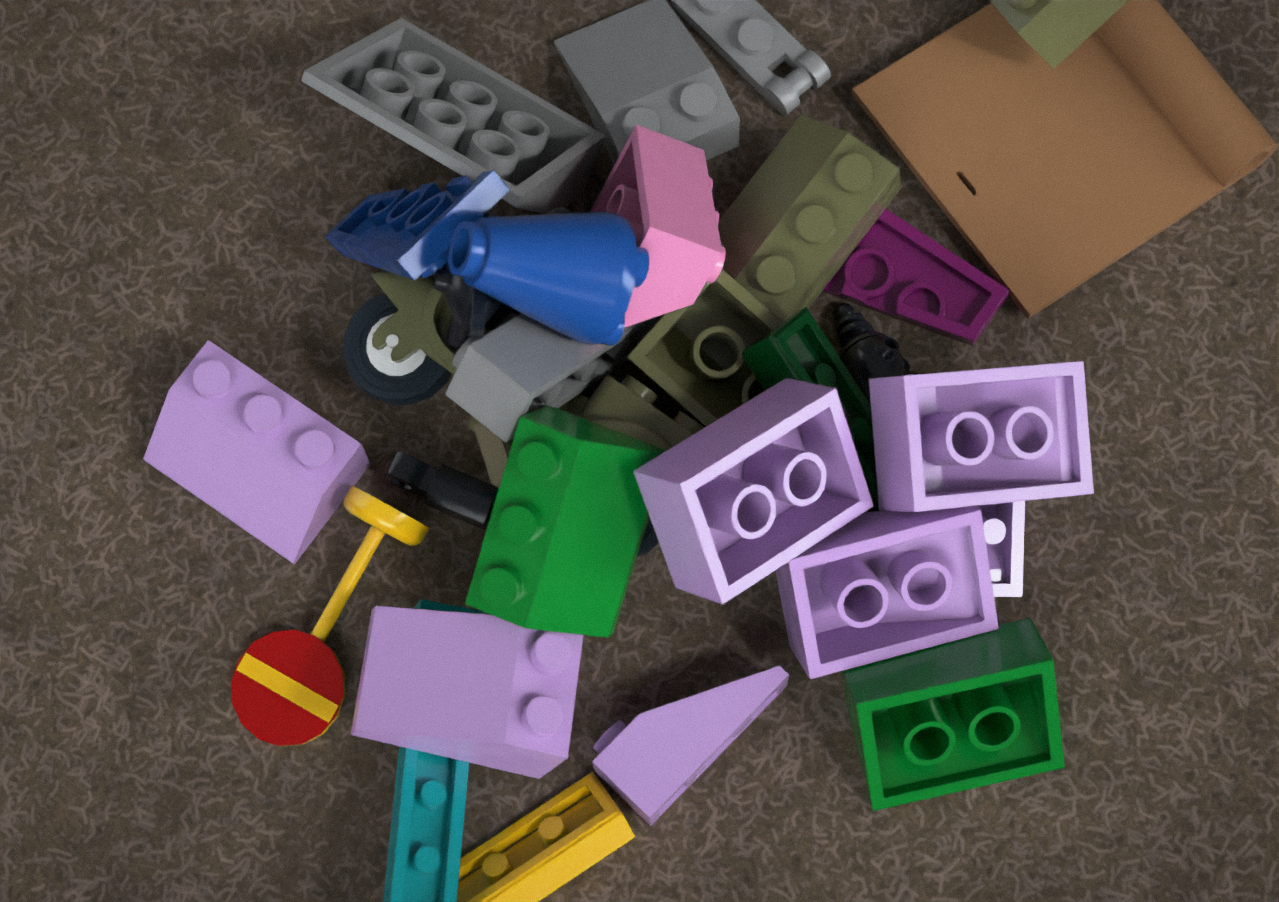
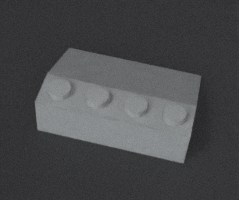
M403 18L388 24L304 70L301 80L308 86L458 174L467 176L472 182L482 172L494 170L510 189L501 199L516 208L541 214L555 208H567L580 198L606 137L601 132Z

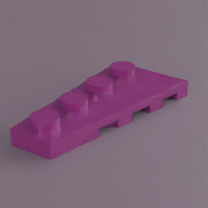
M887 209L883 211L823 289L825 293L974 346L1008 298L1010 291Z

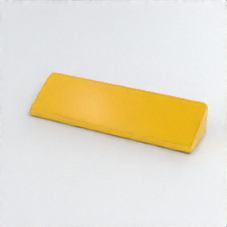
M592 771L460 859L459 880L481 865L482 867L458 883L457 902H539L633 839L635 835L623 813ZM591 793L590 796H588L587 798H585L584 800H582L581 802H579L578 804H576L560 816H557L558 814H560L561 812H563L564 810H566L567 808H569L570 806H572L573 804H575L576 802H578L579 800H581L582 798ZM538 828L537 831H535L534 833H532L531 835H529L528 837H526L525 839H523L522 841H520L504 853H501L502 851H504L505 849H507L508 847H510L511 845H513L514 843H516L517 841H519L520 839H522L523 837H525L526 835H528L529 833Z

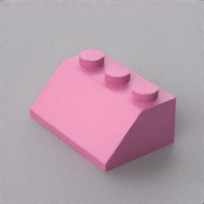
M637 124L590 211H606L627 219L635 234L636 246L647 249L649 253L648 273L642 285L633 289L625 313L624 328L693 305L705 283L711 284L718 278L726 254L725 247L721 246L718 230L719 213L715 211L712 196L713 179L708 174L705 151Z

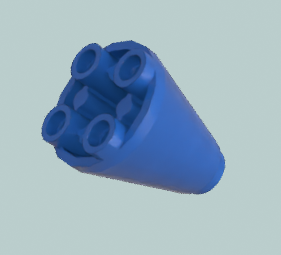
M605 211L487 217L477 219L474 223L463 221L457 226L449 246L448 264L451 273L462 276L464 282L561 334L583 344L593 345L599 343L612 346L620 340L623 334L625 313L634 287L641 286L646 279L649 269V253L647 249L636 246L635 234L629 221L615 213Z

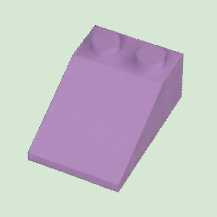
M1084 361L869 379L879 511L920 512L1094 494Z
M978 506L920 512H864L775 570L789 646L809 679L999 629L982 512Z
M375 606L371 611L351 735L540 779L568 759L583 635L526 629L490 614Z

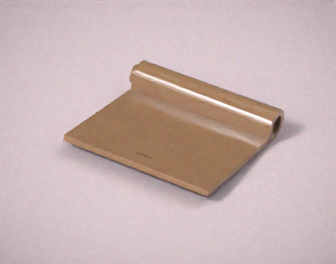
M1129 0L1055 69L1015 31L998 9L990 3L852 88L851 92L853 98L996 280L1010 290L1009 296L1027 319L1262 165L1278 147V143L1158 0Z

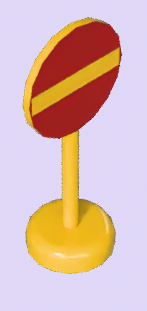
M351 485L344 498V507L350 514L370 524L371 527L311 634L298 630L274 631L254 641L239 658L231 680L232 705L241 724L257 739L277 746L303 745L323 735L339 717L346 696L345 672L335 651L325 643V640L385 533L406 545L417 546L421 544L430 530L424 524Z

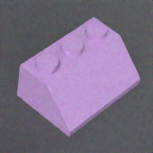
M209 340L169 389L143 458L145 462L294 565L342 503L351 485L354 486L370 466L368 457L360 442Z

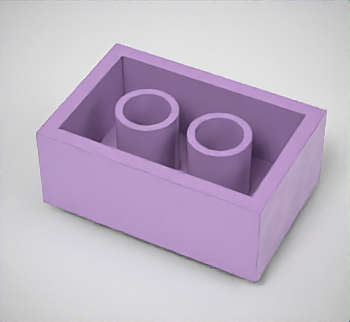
M785 378L633 471L675 588L722 605L874 506L836 388Z

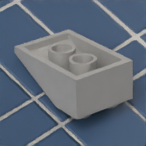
M666 0L645 1L553 41L596 130L606 135L603 144L614 165L636 124L703 149L706 160L739 147L740 117L713 65Z

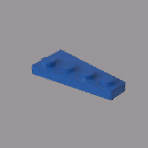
M491 170L482 172L474 180V184L467 176L452 178L445 186L447 191L443 192L432 182L422 184L411 193L406 188L369 195L336 225L325 238L342 256L415 281L419 276L422 278L431 276L436 270L442 268L447 263L453 233L461 222L468 221L474 223L477 219H480L510 189L498 174Z

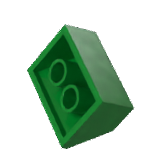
M550 405L520 416L465 604L526 629L605 638L612 636L649 520V514L633 471L667 450Z
M1031 618L999 624V629L841 671L846 708L872 811L1065 768L1054 660Z

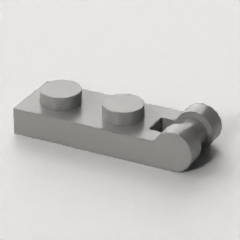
M672 0V8L782 116H787L800 104L799 97L810 87L813 90H817L831 78V72L822 58L815 52L806 50L756 0ZM784 61L793 69L785 78L775 76L772 73Z

